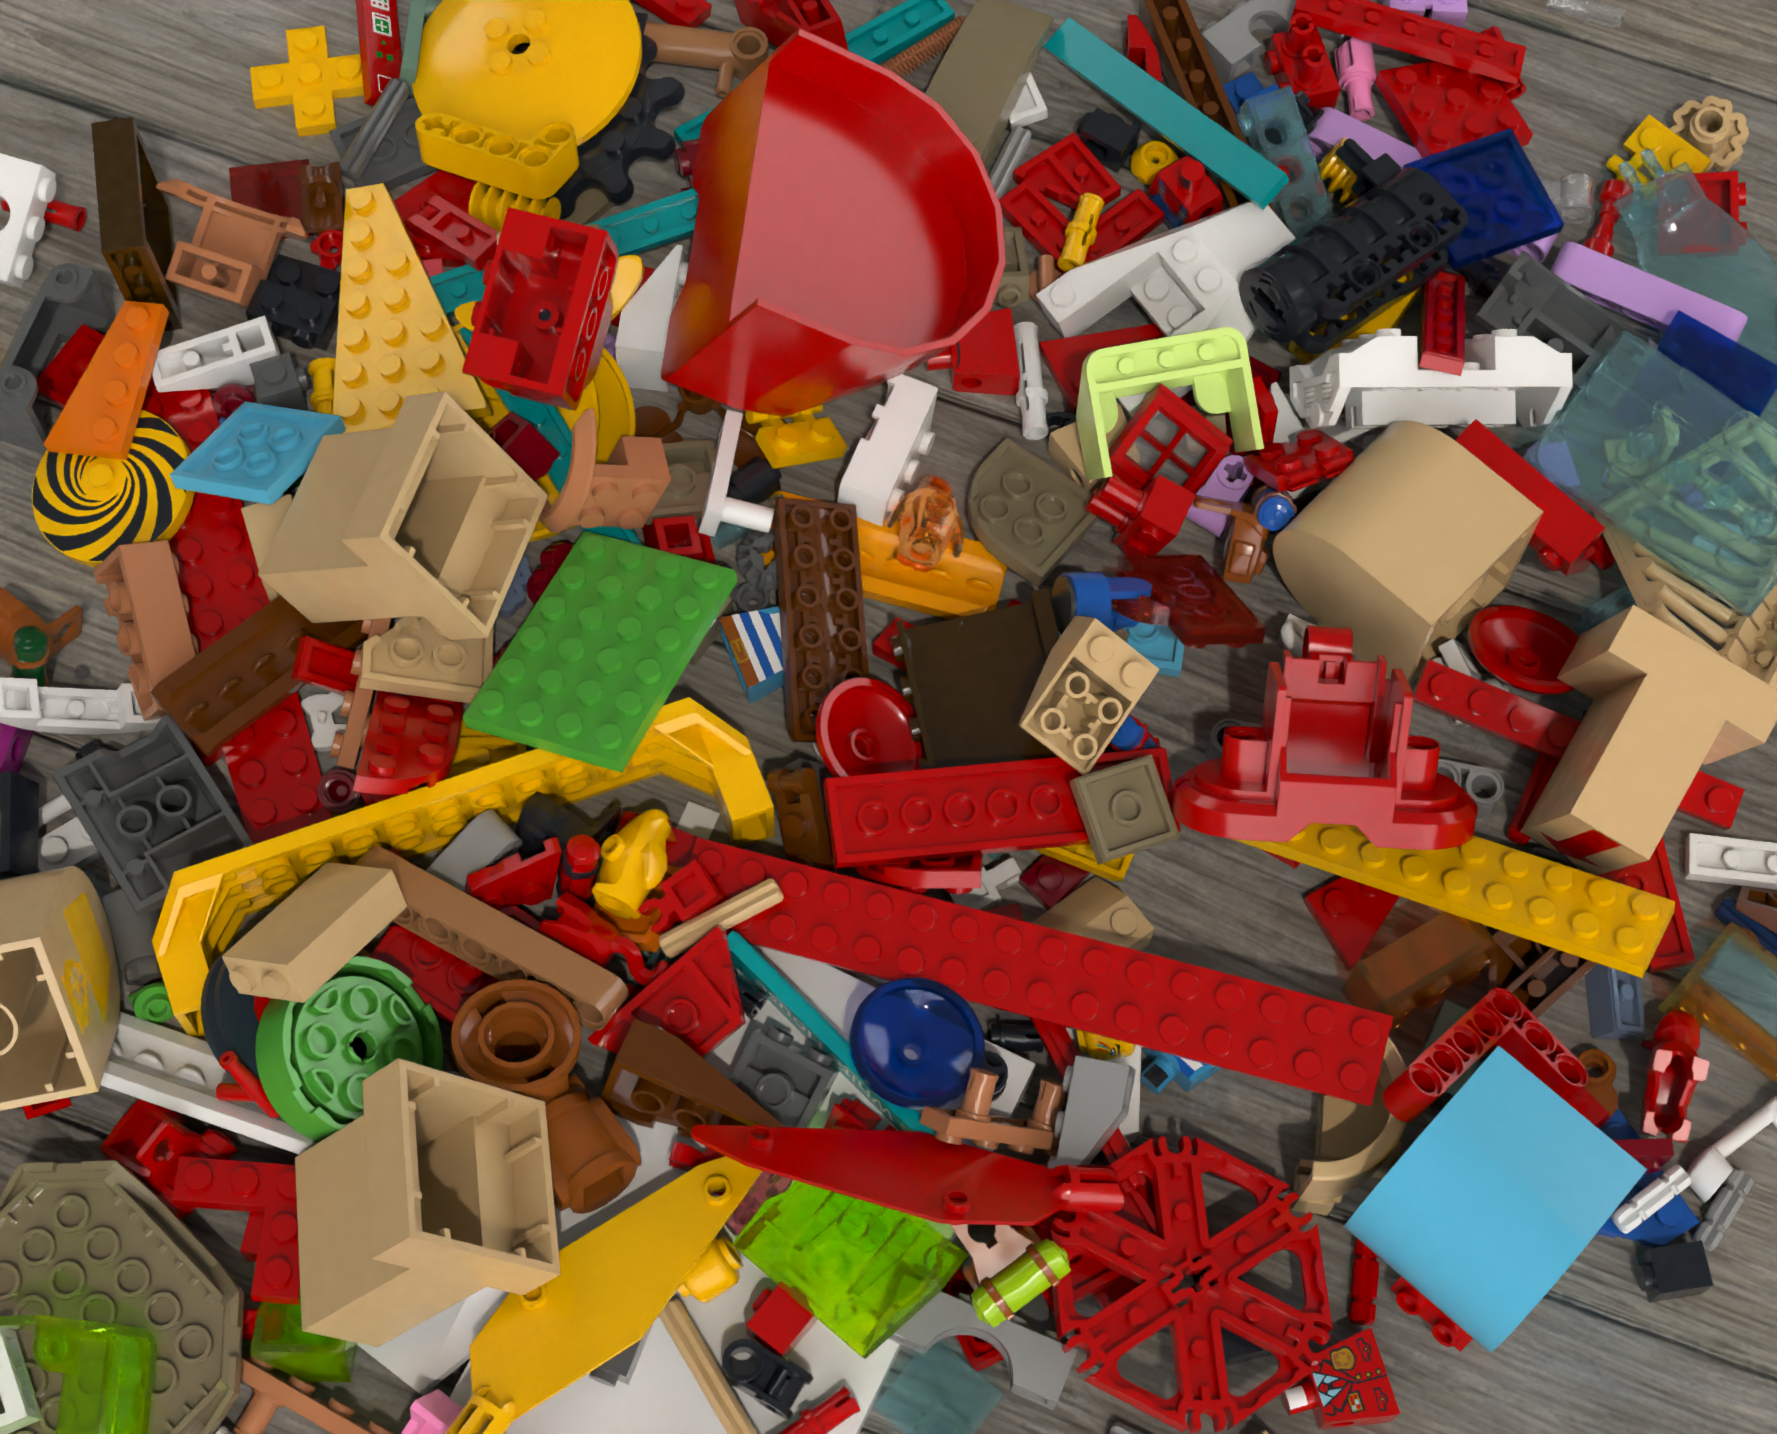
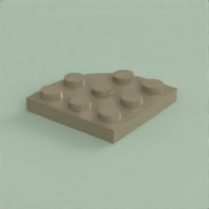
M1008 438L979 467L968 496L969 519L976 536L985 549L1004 565L1037 587L1041 585L1100 519L1084 510L1092 494L1091 492Z

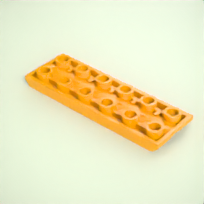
M776 491L769 498L767 507L774 509L778 498L823 501L784 491ZM857 517L864 598L949 620L996 609L1007 566L989 553L981 542L943 532L942 541L936 554L929 557L919 556L903 546L900 539L901 521L887 518L881 527ZM773 519L770 529H774ZM919 526V529L928 538L940 532ZM775 545L768 554L760 553L764 556L765 570H767L768 564L771 565V562L776 559ZM900 549L915 559L932 563L934 565L933 569L929 572L915 571L912 566H904L897 559L898 550Z

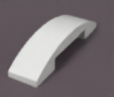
M0 677V723L9 726L48 733L99 735L153 730L160 721V719L143 720L131 683H122L117 690L38 687L37 679Z

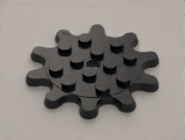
M641 34V65L634 87L626 102L602 130L577 147L578 169L554 195L546 199V202L552 197L559 200L561 204L560 220L569 217L574 212L578 196L590 188L600 189L605 193L610 202L623 203L627 201L634 193V185L628 174L631 164L642 157L663 160L670 157L676 149L674 137L658 129L655 126V119L661 110L678 104L685 95V89L683 84L673 77L659 79L646 77V68L655 58L658 51L656 42L647 35ZM521 43L519 53H524L530 44Z

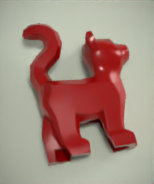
M567 891L555 903L558 906L557 912L562 916L557 921H542L538 933L549 939L561 942L569 950L604 969L607 968L615 953H622L626 957L630 974L638 983L645 986L652 983L670 967L668 962L662 960L654 970H648L644 965L638 945L629 938L620 935L615 926L600 918L588 904ZM625 983L628 989V996L616 1013L643 989Z

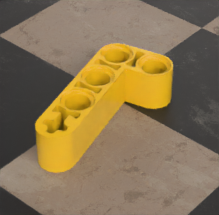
M440 112L424 114L415 122L421 160L425 164L530 199L539 200L551 197L579 167L575 129L566 122L559 121L546 124L530 140Z

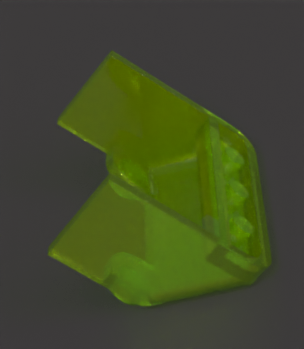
M38 1314L0 1316V1327L35 1331L33 1356L36 1363L47 1372L63 1374L56 1434H147L157 1357L155 1338L147 1329Z

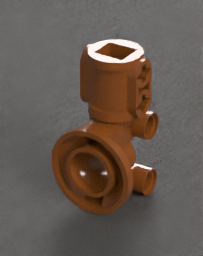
M524 979L497 982L472 995L460 1008L453 1023L451 1033L452 1050L447 1053L453 1071L463 1074L465 1078L544 1101L555 1207L559 1211H564L570 1207L573 1213L584 1214L605 1206L629 1186L635 1177L637 1167L641 1166L642 1161L634 1142L606 1103L599 1096L591 1098L578 1076L575 1074L568 1076L578 1059L581 1049V1026L574 1007L565 996L554 988L540 982ZM524 1055L532 1057V1059L523 1062H513Z

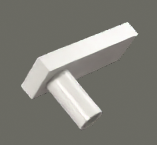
M728 409L726 411L718 436L698 533L715 537L720 521L768 533L774 514L773 508L726 497L743 413Z

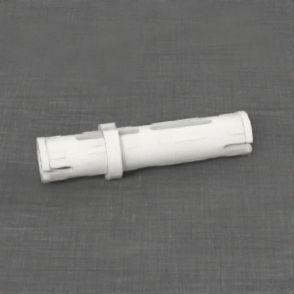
M1020 322L1013 326L1020 371L1016 404L1021 408L1023 437H1026L1028 440H1039L1049 434V429L1047 427L1045 405L1048 403V392L1043 388L1038 326L1033 322Z

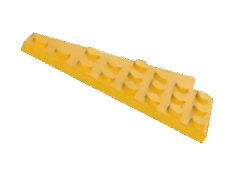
M384 183L346 189L332 415L341 416L346 429L343 433L392 428L406 396L443 391L472 419L491 416L492 410L477 378L462 373L466 354L389 190Z

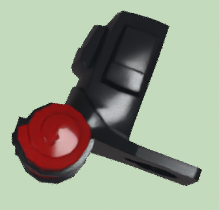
M536 792L524 806L516 826V835L522 840L520 851L526 857L531 858L546 851L543 841L555 837L558 839L562 850L557 872L559 877L556 884L558 898L567 891L590 906L594 898L591 890L595 884L596 873L602 861L601 847L605 840L613 835L619 823L621 807L615 804L596 826L590 828L567 809L539 792Z

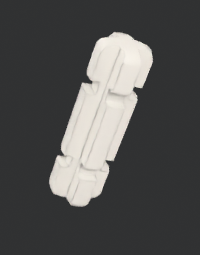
M1672 1166L1660 1178L1654 1180L1628 1201L1629 1204L1625 1203L1611 1215L1613 1223L1622 1233L1627 1234L1642 1223V1220L1645 1221L1673 1199L1674 1195L1677 1196L1692 1182L1690 1176L1681 1166Z

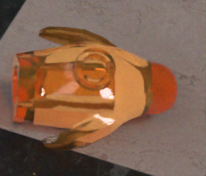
M929 474L920 481L918 488L914 492L908 494L894 505L886 521V526L891 528L900 519L897 559L904 566H912L915 571L929 572L940 562L949 542L953 557L958 558L962 552L964 542V527L962 519L957 512L956 502L949 482L941 476Z

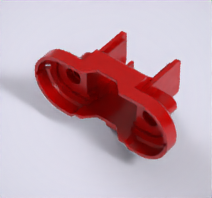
M1307 625L1304 631L1301 657H1292L1290 650H1283L1281 668L1278 662L1268 663L1262 726H1232L1224 730L1221 758L1204 761L1198 766L1189 769L1175 780L1171 810L1173 816L1183 825L1198 832L1221 838L1288 842L1311 823L1356 825L1375 847L1439 850L1461 846L1473 838L1478 806L1475 800L1454 780L1437 773L1441 744L1429 737L1409 735L1413 692L1403 670L1393 668L1391 679H1385L1387 660L1384 655H1378L1377 661L1355 660L1352 655L1353 634L1350 627Z

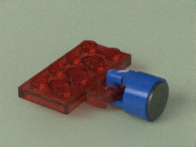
M1202 555L1124 556L1122 571H1117L1116 578H1106L1101 572H1064L1056 579L1052 589L1051 603L1057 629L1061 635L1076 615L1096 618L1112 632L1135 627L1139 622L1168 626L1183 645L1196 649L1214 644H1225L1229 647L1242 648L1246 644H1263L1266 627ZM1117 605V609H1111V606Z

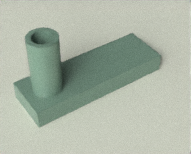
M410 0L399 76L400 81L408 84L410 96H413L412 84L416 80L423 23L428 20L442 0Z

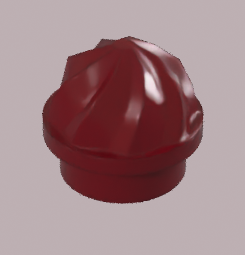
M336 769L326 773L319 781L317 788L321 804L326 809L338 813L354 808L361 797V792L353 791L356 776L343 769Z

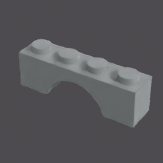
M916 1275L914 1280L906 1276L903 1277L882 1327V1337L923 1355L933 1345L951 1336L970 1335L983 1339L991 1344L1003 1357L1009 1371L1010 1392L1054 1410L1078 1352L1075 1348L1067 1353L1063 1352L1062 1348L1069 1340L1068 1338L1063 1336L1057 1341L1056 1332L1045 1330L1042 1335L1026 1328L1027 1322L1016 1315L1012 1320H1005L993 1328L975 1315L971 1296L959 1293L957 1298L940 1291L941 1285L921 1275Z

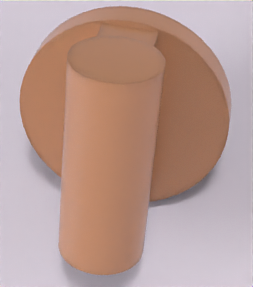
M1048 254L1041 255L1038 258V269L1030 274L1029 297L1038 303L1036 294L1062 276L1059 271L1054 269L1053 256Z

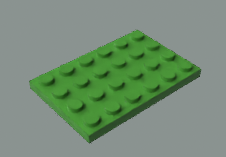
M584 530L464 713L463 719L466 728L622 773L737 584L736 571Z

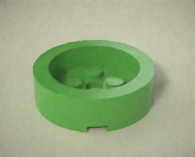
M354 956L305 1003L274 998L269 1000L262 1013L256 1034L255 1055L257 1070L262 1087L271 1105L280 1117L298 1133L313 1141L321 1142L364 1115L362 1081L398 1058L442 1071L443 1043L437 1018L430 1003L424 1005L419 995L410 986L413 981L408 976L380 960ZM355 1036L361 1038L367 1047V1054L363 1061L354 1053L353 1047H349V1043L353 1041Z

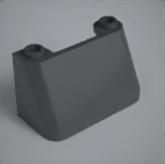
M70 263L58 265L50 271L31 301L0 363V441L42 454L46 452L47 448L43 444L52 429L48 428L45 424L48 416L45 409L33 405L39 389L36 379L54 359L61 343H67L82 324L106 335L115 319L93 269Z

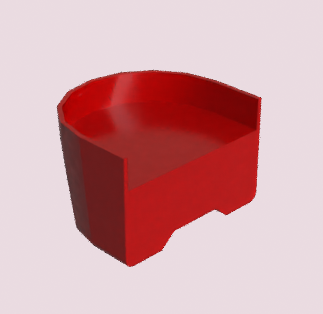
M799 28L706 116L700 131L692 185L699 196L690 259L686 282L669 319L661 368L662 380L737 410L786 417L874 387L923 364L955 345L990 312L1006 265L1002 207L979 152L938 102L889 69Z

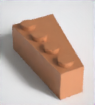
M168 540L119 545L93 571L96 583L105 584L109 593V598H105L103 601L108 617L117 616L119 622L116 641L120 653L131 657L132 663L128 668V676L144 721L161 719L167 715L150 696V692L160 681L198 655V643L196 637L190 634L187 621L189 613L188 601L186 596L180 592L178 584V560L176 555L171 553Z

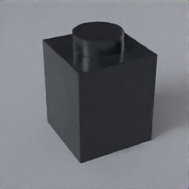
M1702 1240L1651 1248L1637 1258L1639 1262L1635 1267L1637 1283L1642 1291H1646L1649 1303L1700 1295L1714 1286Z

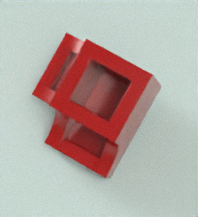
M694 515L653 519L651 525L644 524L642 532L646 547L716 565L710 536L698 533L699 528L696 526Z

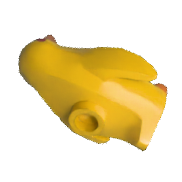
M659 809L646 810L628 823L619 833L608 837L601 847L603 861L591 891L599 905L618 917L624 919L640 918L642 914L638 910L649 892L662 880L667 870L666 841L675 842L676 837L671 829V821L665 812Z

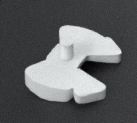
M334 692L315 694L303 699L301 702L302 709L311 719L314 730L311 741L315 751H331L335 732L344 733L346 724H334L332 714L342 707L344 696Z

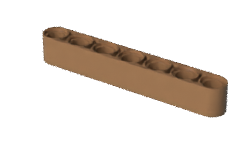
M376 846L369 848L354 864L357 866L392 869L407 904V907L392 920L394 923L500 981L514 979L532 980L554 988L572 1004L578 1015L580 1025L595 1031L602 1030L628 996V989L625 983L612 972L384 848Z

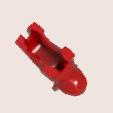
M1673 1010L1666 1013L1656 1025L1652 1039L1642 1041L1641 1046L1652 1053L1649 1057L1646 1071L1640 1129L1642 1134L1657 1137L1658 1132L1666 1134V1138H1672L1674 1142L1686 1143L1692 1124L1691 1120L1687 1119V1108L1696 1085L1699 1082H1704L1706 1079L1709 1061L1700 1058L1697 1053L1700 1046V1028L1696 1018L1683 1010Z

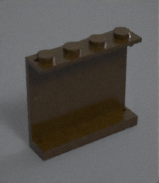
M1048 588L1031 591V602L910 629H904L903 620L896 621L898 635L892 636L891 642L896 662L904 660L907 675L900 677L905 702L913 701L917 716L909 717L914 743L923 742L926 757L918 758L920 770L1058 757L1018 726L1048 655L1060 638Z

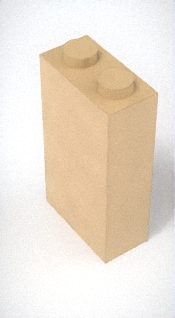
M327 862L222 955L230 973V981L240 994L305 1003L407 907V904L392 869Z

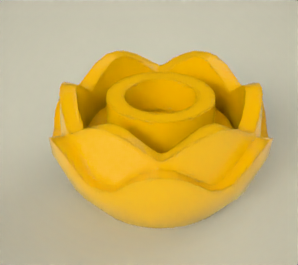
M1151 140L1135 149L1132 154L1130 168L1132 174L1137 177L1140 183L1151 186L1155 176L1161 170L1178 161L1179 158L1175 150L1166 142Z

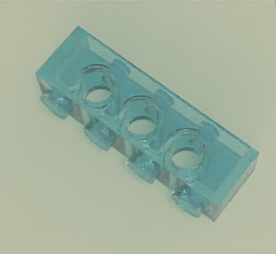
M1288 86L1245 100L1239 109L1240 114L1237 115V121L1243 136L1249 137L1252 149L1277 167L1288 166L1294 171L1295 181L1287 182L1271 202L1278 218L1295 238H1298L1334 214L1292 87ZM1274 128L1278 130L1282 135L1283 142L1278 145L1270 143L1265 137V129ZM1290 204H1302L1307 210V219L1298 220L1294 218L1290 213Z

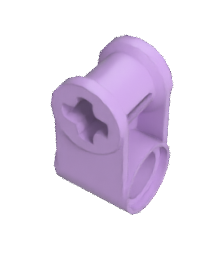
M1240 455L1227 456L1218 464L1206 484L1199 489L1196 495L1242 503L1247 496L1254 475L1247 471L1244 465V457ZM1232 477L1236 478V480L1233 483L1230 482ZM1192 502L1185 518L1221 538L1230 525L1232 515L1195 508Z

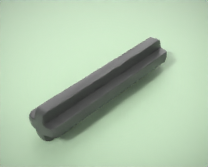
M397 78L389 80L339 164L340 173L344 177L357 180L362 175L410 94L406 82L400 81Z

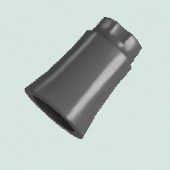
M121 889L102 897L100 900L114 940L120 969L124 970L126 984L142 986L162 980L163 977L152 944L162 908L137 916Z

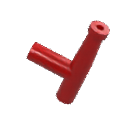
M233 1051L223 1053L218 1063L224 1070H228L237 1083H219L216 1087L217 1099L220 1101L255 1102L269 1118L273 1119L280 1116L268 1100L261 1081L238 1060V1056Z

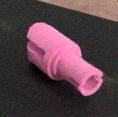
M1351 37L1350 40L1345 41L1339 48L1334 50L1335 65L1340 89L1346 91L1348 95L1349 116L1363 122L1369 120L1370 116L1373 117L1375 115L1371 87L1375 84L1377 74L1372 42Z

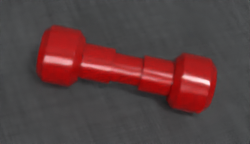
M1611 179L1603 183L1598 197L1602 205L1599 213L1600 220L1598 225L1595 226L1592 238L1586 239L1583 243V246L1611 258L1615 251L1614 246L1611 244L1614 235V225L1618 222L1621 211L1629 207L1633 196V189L1626 181Z

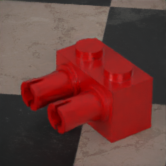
M1297 13L1291 17L1288 31L1272 34L1269 49L1264 53L1266 71L1269 75L1273 74L1276 84L1280 89L1283 102L1291 93L1296 94L1301 90L1311 100L1307 105L1319 109L1324 107L1335 109L1340 86L1318 28L1312 23L1310 15Z
M1160 474L1143 491L1113 475L1106 478L1101 489L1096 488L1093 491L1084 510L1115 526L1116 535L1112 543L1121 547L1126 555L1148 562L1178 535L1196 494Z

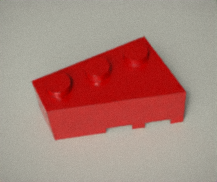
M734 0L740 22L747 27L760 29L765 33L768 41L777 47H780L795 31L801 28L849 51L841 18L829 0Z

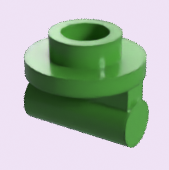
M163 979L128 995L138 1019L160 1024L169 1020L174 1015Z

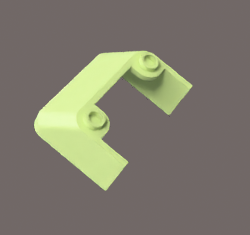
M1222 327L1103 348L1091 352L1083 362L1076 420L1087 480L1113 476L1106 433L1114 428L1118 420L1116 398L1149 393L1153 389L1155 390L1159 383L1168 389L1192 385L1195 402L1202 411L1208 414L1229 412L1235 452L1264 449L1247 343L1244 336L1234 328Z

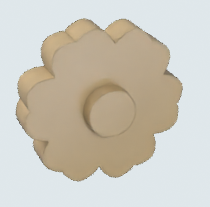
M1715 96L1706 97L1702 104L1695 100L1685 102L1681 108L1674 112L1672 118L1673 126L1669 128L1711 159V165L1704 173L1711 172L1713 168L1719 172L1728 171L1733 164L1740 161L1743 153L1742 145L1746 143L1749 136L1746 117L1742 113H1732L1731 101L1719 99Z

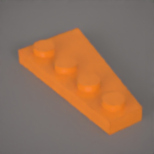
M125 301L43 444L49 452L127 460L169 315V311L164 304Z

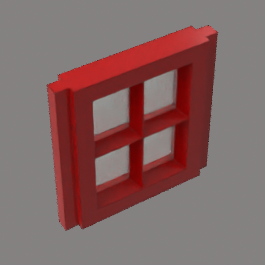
M1159 383L1155 390L1153 389L1108 452L1112 473L1141 491L1160 474L1188 491L1197 494L1231 449L1230 446L1234 441L1166 386Z

